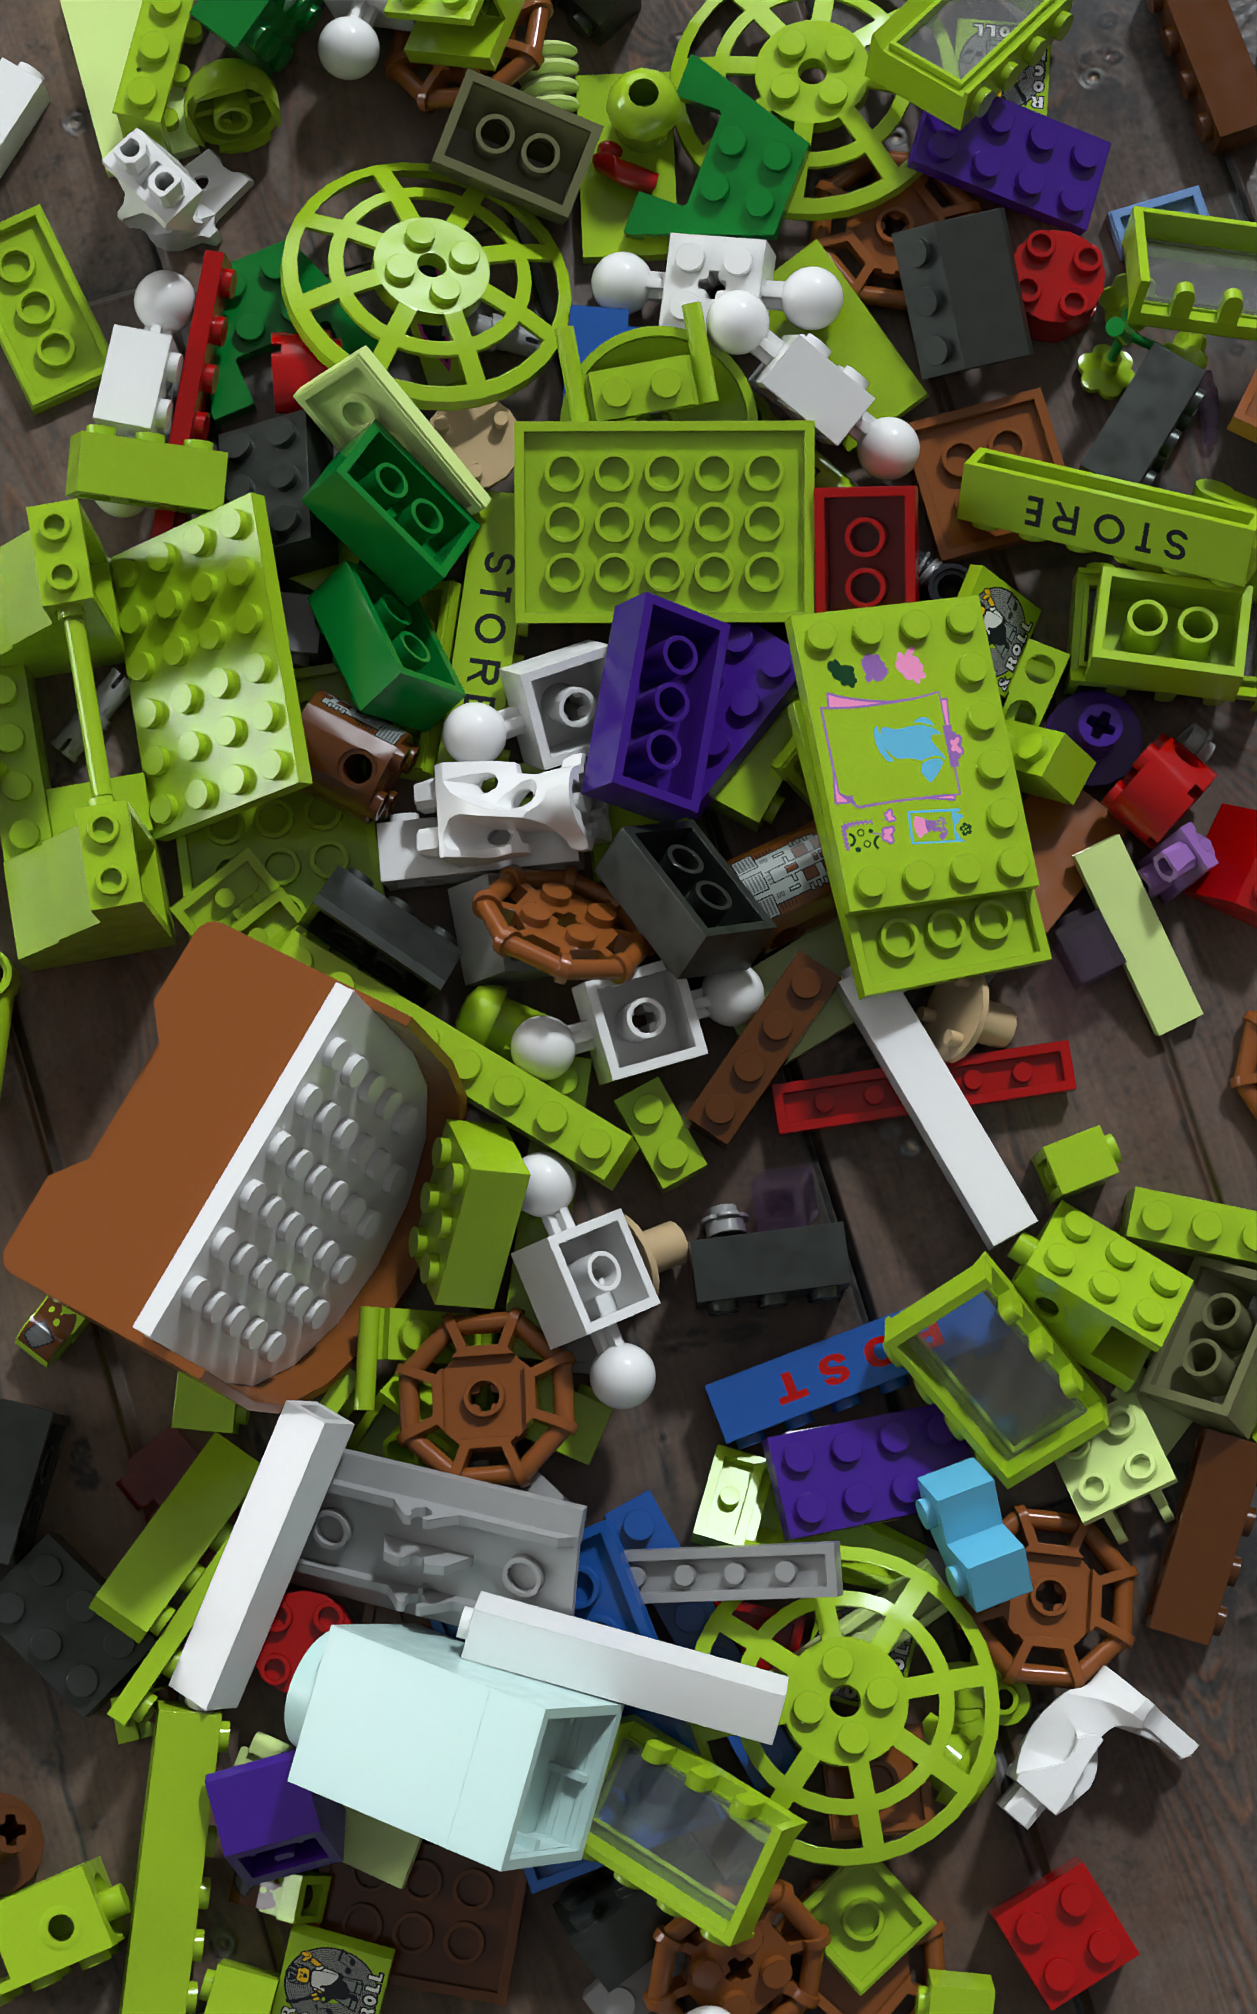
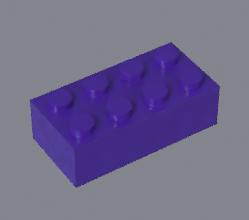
M644 592L615 606L581 791L582 795L660 823L675 822L699 812L730 624L649 592Z

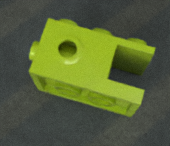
M388 0L383 12L386 18L416 21L404 47L410 62L496 71L525 0Z
M1061 1200L1036 1238L1022 1230L1007 1254V1257L1020 1264L1011 1283L1076 1362L1126 1393L1135 1383L1150 1351L1153 1350L1158 1353L1162 1348L1194 1282L1188 1276Z
M97 1856L0 1898V1953L9 1974L0 1978V2007L13 2001L14 1997L24 1993L23 1985L30 1983L32 1991L35 1992L62 1980L63 1976L73 1972L70 1965L79 1962L83 1971L112 1958L111 1955L121 1951L118 1943L127 1937L129 1933L124 1916L132 1912V1907L124 1886L121 1883L112 1886L101 1856Z

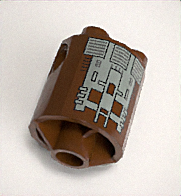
M324 690L317 692L301 713L313 784L299 790L367 825L373 820H378L379 817L386 820L393 811L399 797V793L393 789L402 772L407 775L411 772L419 757L421 748L412 744L413 737L411 734L373 715L363 714L354 705ZM366 757L370 759L373 767L372 775L368 780L362 773V763Z
M811 821L727 861L728 865L777 926L761 950L764 954L839 919L815 822Z

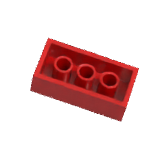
M918 486L814 488L816 613L918 602Z

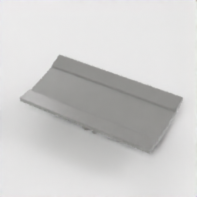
M345 1448L289 1583L459 1626L465 1606L475 1607L481 1591L574 1617L580 1545L583 1539L587 1506Z

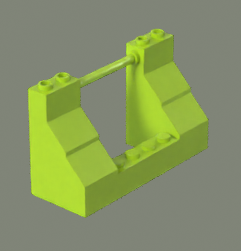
M78 498L26 507L30 530L0 547V759L9 768L0 775V837L18 960L30 972L177 945L172 912L169 909L171 904L162 850L127 799L116 801L112 793L92 668L125 663L124 654L126 651L123 632L119 622L120 614L115 583L112 578L111 559ZM72 672L92 798L87 801L88 806L74 809L76 826L53 836L46 789H52L34 679Z

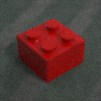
M1076 1856L988 1911L1041 1999L1051 2011L1140 1955L1086 1865Z

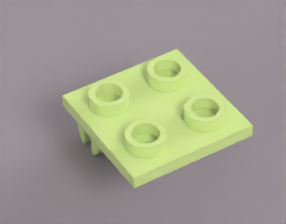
M1135 1392L1107 1404L1109 1428L1055 1460L1084 1526L1104 1517L1119 1545L1129 1541L1114 1510L1136 1499L1150 1494L1165 1523L1175 1519L1161 1490L1177 1483L1178 1480Z

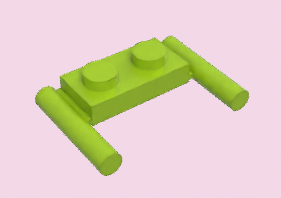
M701 302L682 305L690 355L686 356L685 354L588 372L587 375L582 373L574 326L554 329L571 421H618L719 402Z
M370 1306L359 1307L354 1410L375 1411L377 1360L406 1362L443 1321L442 1316L449 1312ZM452 1312L453 1315H467V1314H468V1313H454V1312ZM498 1333L463 1335L467 1346L498 1344ZM453 1341L434 1360V1364H449L452 1361L451 1357L457 1351ZM489 1385L482 1386L481 1395L475 1396V1404L479 1405L482 1411L491 1410L492 1404L495 1403L496 1394L492 1393Z

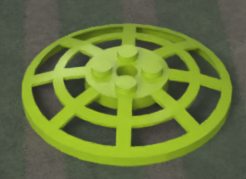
M707 0L687 25L678 42L671 66L670 80L674 83L676 90L689 60L687 57L690 46L699 28L711 13L727 0ZM731 0L743 13L737 17L725 32L717 48L716 55L699 58L725 78L726 76H755V89L758 97L756 102L809 142L810 146L813 133L827 132L844 125L855 140L851 144L834 150L810 152L785 219L824 221L849 217L873 209L897 196L923 174L906 167L908 160L898 167L882 144L902 121L909 107V101L896 94L888 113L873 129H871L859 113L866 102L870 89L895 94L864 75L868 59L866 48L870 46L872 33L898 9L887 14L869 0H815L811 20L799 21L786 26L771 10L775 7L801 0ZM834 2L856 8L874 21L852 33L843 26L831 22ZM937 18L936 23L930 30L939 49L942 69L957 77L953 49L942 24ZM753 22L769 37L761 48L758 57L730 56L738 38ZM807 69H819L826 75L825 79L817 84H807L800 79V75ZM681 102L678 122L674 127L683 150L699 172L711 139L704 145L701 143L687 114L686 104ZM866 155L882 178L870 186L847 194L823 198H804L808 169L837 167Z
M399 162L374 165L350 172L327 184L312 196L296 215L285 239L280 267L281 292L288 316L301 340L322 364L329 369L349 356L346 351L332 341L312 314V311L339 301L343 310L354 323L379 341L373 354L386 370H388L397 350L426 358L449 359L458 357L466 385H423L393 377L418 409L455 411L485 406L503 400L522 390L545 371L558 352L554 329L568 326L572 296L569 274L562 254L549 231L534 214L428 170L430 164ZM396 178L433 179L455 184L467 190L460 196L434 188H403ZM375 180L383 192L360 202L342 220L315 214L316 210L330 198L357 185ZM488 198L505 208L527 227L540 244H520L517 237L502 220L481 206L483 200ZM411 200H430L450 204L455 207L445 221L437 218L420 217ZM391 204L400 221L384 233L358 225L369 213ZM473 215L492 228L504 244L482 247L465 230ZM304 230L333 236L327 259L331 283L303 294L299 283L297 258ZM347 241L374 250L371 270L346 277L343 255ZM528 262L552 263L557 277L559 295L556 316L552 326L527 308L532 287L531 271ZM514 263L517 275L515 298L489 284L490 265ZM424 265L436 267L442 275L437 277L426 276L419 270V267ZM375 289L385 305L394 311L389 323L385 325L363 307L355 295ZM482 302L504 314V317L493 327L475 336L471 335L465 319L473 314ZM412 322L433 326L446 325L452 341L425 340L406 335ZM518 324L542 342L538 349L519 366L501 376L485 380L478 353L500 343L514 331Z
M840 1545L841 1560L874 1564L896 1571L910 1579L895 1604L868 1593L843 1590V1595L838 1597L800 1598L779 1610L758 1631L732 1615L743 1600L722 1601L711 1614L694 1650L710 1655L711 1648L718 1634L721 1633L746 1649L740 1663L756 1667L759 1658H761L789 1677L786 1698L778 1726L785 1725L791 1739L801 1751L786 1774H782L765 1754L760 1742L740 1737V1740L752 1765L763 1779L775 1789L770 1797L771 1800L787 1810L794 1802L804 1808L823 1814L857 1815L863 1848L838 1849L819 1847L795 1839L788 1856L812 1864L850 1867L877 1864L905 1855L934 1839L960 1816L976 1795L990 1767L998 1738L1000 1699L997 1675L987 1644L972 1616L950 1590L926 1571L900 1557L870 1548ZM927 1591L941 1601L960 1624L974 1650L978 1665L949 1670L946 1659L935 1639L912 1616ZM836 1607L862 1608L879 1613L886 1618L871 1642L853 1637H842ZM815 1612L821 1641L806 1649L799 1657L772 1640L791 1621L806 1613ZM903 1630L908 1632L922 1648L932 1667L933 1673L908 1678L903 1677L897 1664L888 1655ZM839 1687H847L856 1693L859 1699V1708L856 1714L850 1717H841L834 1713L829 1702L833 1690ZM983 1687L985 1697L984 1731L977 1758L968 1775L945 1758L943 1754L948 1746L954 1725V1691ZM938 1694V1723L933 1740L929 1746L906 1730L904 1726L908 1715L910 1699ZM690 1723L701 1756L715 1764L707 1741L734 1735ZM891 1746L918 1764L900 1783L875 1794L869 1762L880 1757ZM819 1762L833 1767L848 1768L854 1798L826 1797L804 1789L803 1786ZM931 1774L957 1793L950 1803L927 1824L900 1839L884 1843L879 1810L889 1808L907 1798L925 1783ZM721 1804L733 1821L756 1840L763 1844L766 1843L769 1833L748 1820L745 1821L734 1817L729 1813V1808Z

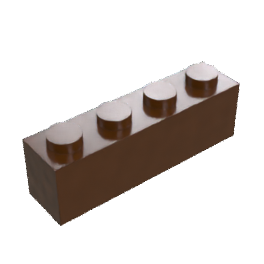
M1145 0L1150 14H1157L1162 27L1160 30V40L1163 50L1168 57L1173 56L1179 70L1177 72V83L1180 93L1185 100L1190 99L1196 113L1194 115V127L1199 140L1202 143L1207 141L1212 156L1257 142V73L1228 0Z
M799 950L685 1115V1124L726 1151L835 993L841 977Z
M1200 1426L1174 1514L1175 1519L1171 1524L1143 1623L1149 1628L1206 1646L1210 1645L1212 1635L1220 1636L1227 1616V1607L1221 1605L1227 1586H1235L1241 1569L1242 1558L1236 1556L1241 1536L1249 1537L1256 1517V1508L1251 1507L1250 1504L1255 1487H1257V1443Z

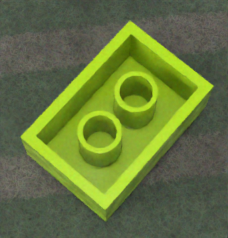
M1103 566L1095 595L1085 682L1234 702L1244 678L1253 586L1246 585L1245 587L1226 588L1217 586L1210 580Z
M446 1119L442 1137H437L433 1144L432 1164L434 1169L430 1182H425L421 1190L420 1207L422 1214L419 1226H414L410 1232L409 1254L415 1258L420 1269L421 1281L427 1285L435 1305L494 1309L531 1174L505 1124Z

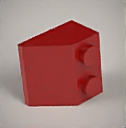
M1222 803L1206 835V838L1212 843L1215 858L1219 864L1183 891L1182 894L1257 928V810Z

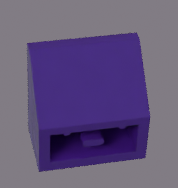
M296 1749L206 1775L205 1785L224 1856L247 1887L344 1861L346 1809L340 1803L287 1781Z

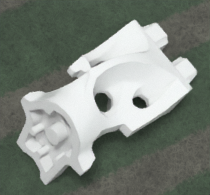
M138 128L129 133L102 159V164L118 179L125 193L124 204L117 214L118 218L128 228L143 230L157 247L170 252L184 251L200 243L213 246L221 243L223 240L218 229L215 227L216 223L254 185V180L248 174L231 172L223 167L221 158L211 149H207L183 167L174 156ZM206 178L209 182L204 189H201L196 180Z
M583 753L573 754L564 759L561 768L539 774H522L521 766L515 762H442L434 765L435 778L414 785V802L417 810L424 814L437 812L438 820L437 827L418 830L416 834L417 852L427 859L445 860L458 868L481 866L533 854L532 845L527 844L525 832L533 831L559 833L567 841L570 848L580 852L592 851L594 844L612 842V830L608 816L609 804L581 794L587 764L586 755ZM496 777L499 781L496 788L488 793H484L481 789L483 781ZM530 791L533 792L534 798L532 801L522 807H518ZM499 830L511 833V839L507 844L493 845L489 842Z
M1103 1665L1087 1685L1064 1692L1032 1723L1019 1746L1014 1762L1008 1766L1005 1773L1014 1782L996 1804L1027 1830L1045 1809L1057 1816L1070 1807L1091 1787L1098 1767V1747L1103 1742L1101 1737L1113 1727L1140 1735L1159 1745L1179 1760L1191 1756L1199 1745L1165 1716L1148 1698L1143 1696L1111 1669Z

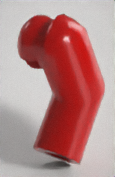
M609 140L600 142L597 146V153L592 156L595 171L620 186L651 195L658 181V173L621 159L623 150L618 143Z

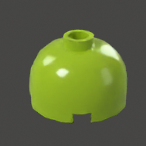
M238 58L214 60L203 65L188 83L183 105L187 133L198 145L206 148V141L210 144L219 145L220 153L235 154L249 152L271 140V131L276 125L278 129L280 127L281 113L275 85L260 66H254L248 60Z

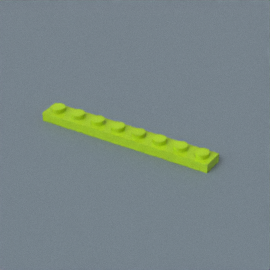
M350 1368L329 1388L320 1404L348 1419L354 1411L356 1372ZM230 1535L107 1713V1715L125 1727L129 1725L132 1719L141 1723L158 1699V1696L151 1691L161 1676L164 1674L169 1679L172 1678L183 1651L181 1647L189 1637Z

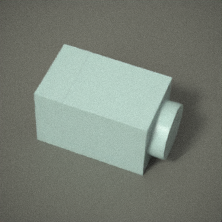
M416 1623L331 1625L330 1631L319 1637L308 1649L293 1675L285 1703L284 1722L286 1734L290 1742L296 1747L288 1782L500 1872L582 1860L625 1704L462 1659L461 1656L465 1642Z

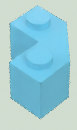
M974 1457L917 1478L921 1499L916 1500L917 1513L923 1526L931 1531L946 1565L945 1573L948 1584L956 1597L963 1596L976 1612H980L1033 1591L1025 1547L1003 1524L995 1481Z

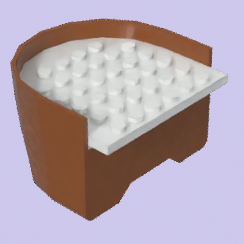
M213 921L203 924L196 930L155 997L154 1008L159 1043L89 1159L47 1177L7 1243L3 1252V1263L12 1275L52 1300L249 1411L281 1414L286 1400L309 1401L323 1394L356 1363L360 1306L399 1308L414 1286L420 1269L415 1258L409 1254V1236L412 1228L419 1226L422 1214L420 1207L421 1190L425 1182H430L434 1169L432 1164L433 1144L437 1137H442L446 1119L466 1120L467 1095L453 1060L413 1017L223 923Z

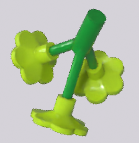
M1126 273L1117 275L1113 285L1104 288L1099 298L1101 306L1106 310L1104 317L1106 332L1115 339L1112 347L1107 344L1096 345L1092 353L1081 355L1077 362V369L1082 374L1080 379L1082 388L1089 393L1098 392L1106 400L1117 399L1121 392L1127 389L1135 375L1131 369L1133 359L1127 352L1121 351L1123 345L1133 343L1150 350L1154 342H1156L1135 333L1143 330L1145 326L1127 324L1129 297ZM1150 280L1146 297L1157 299L1154 296L1155 284ZM1180 331L1175 336L1173 343H1158L1205 370L1208 356L1205 353L1207 339L1203 334Z

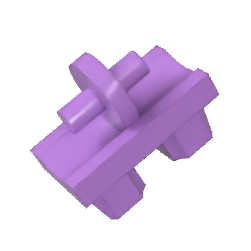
M1189 822L1180 827L1140 860L1138 864L1141 869L1137 873L1149 899L1151 900L1159 895L1166 904L1180 895L1219 864V862L1215 858V851L1211 841L1196 833L1195 826L1192 822Z

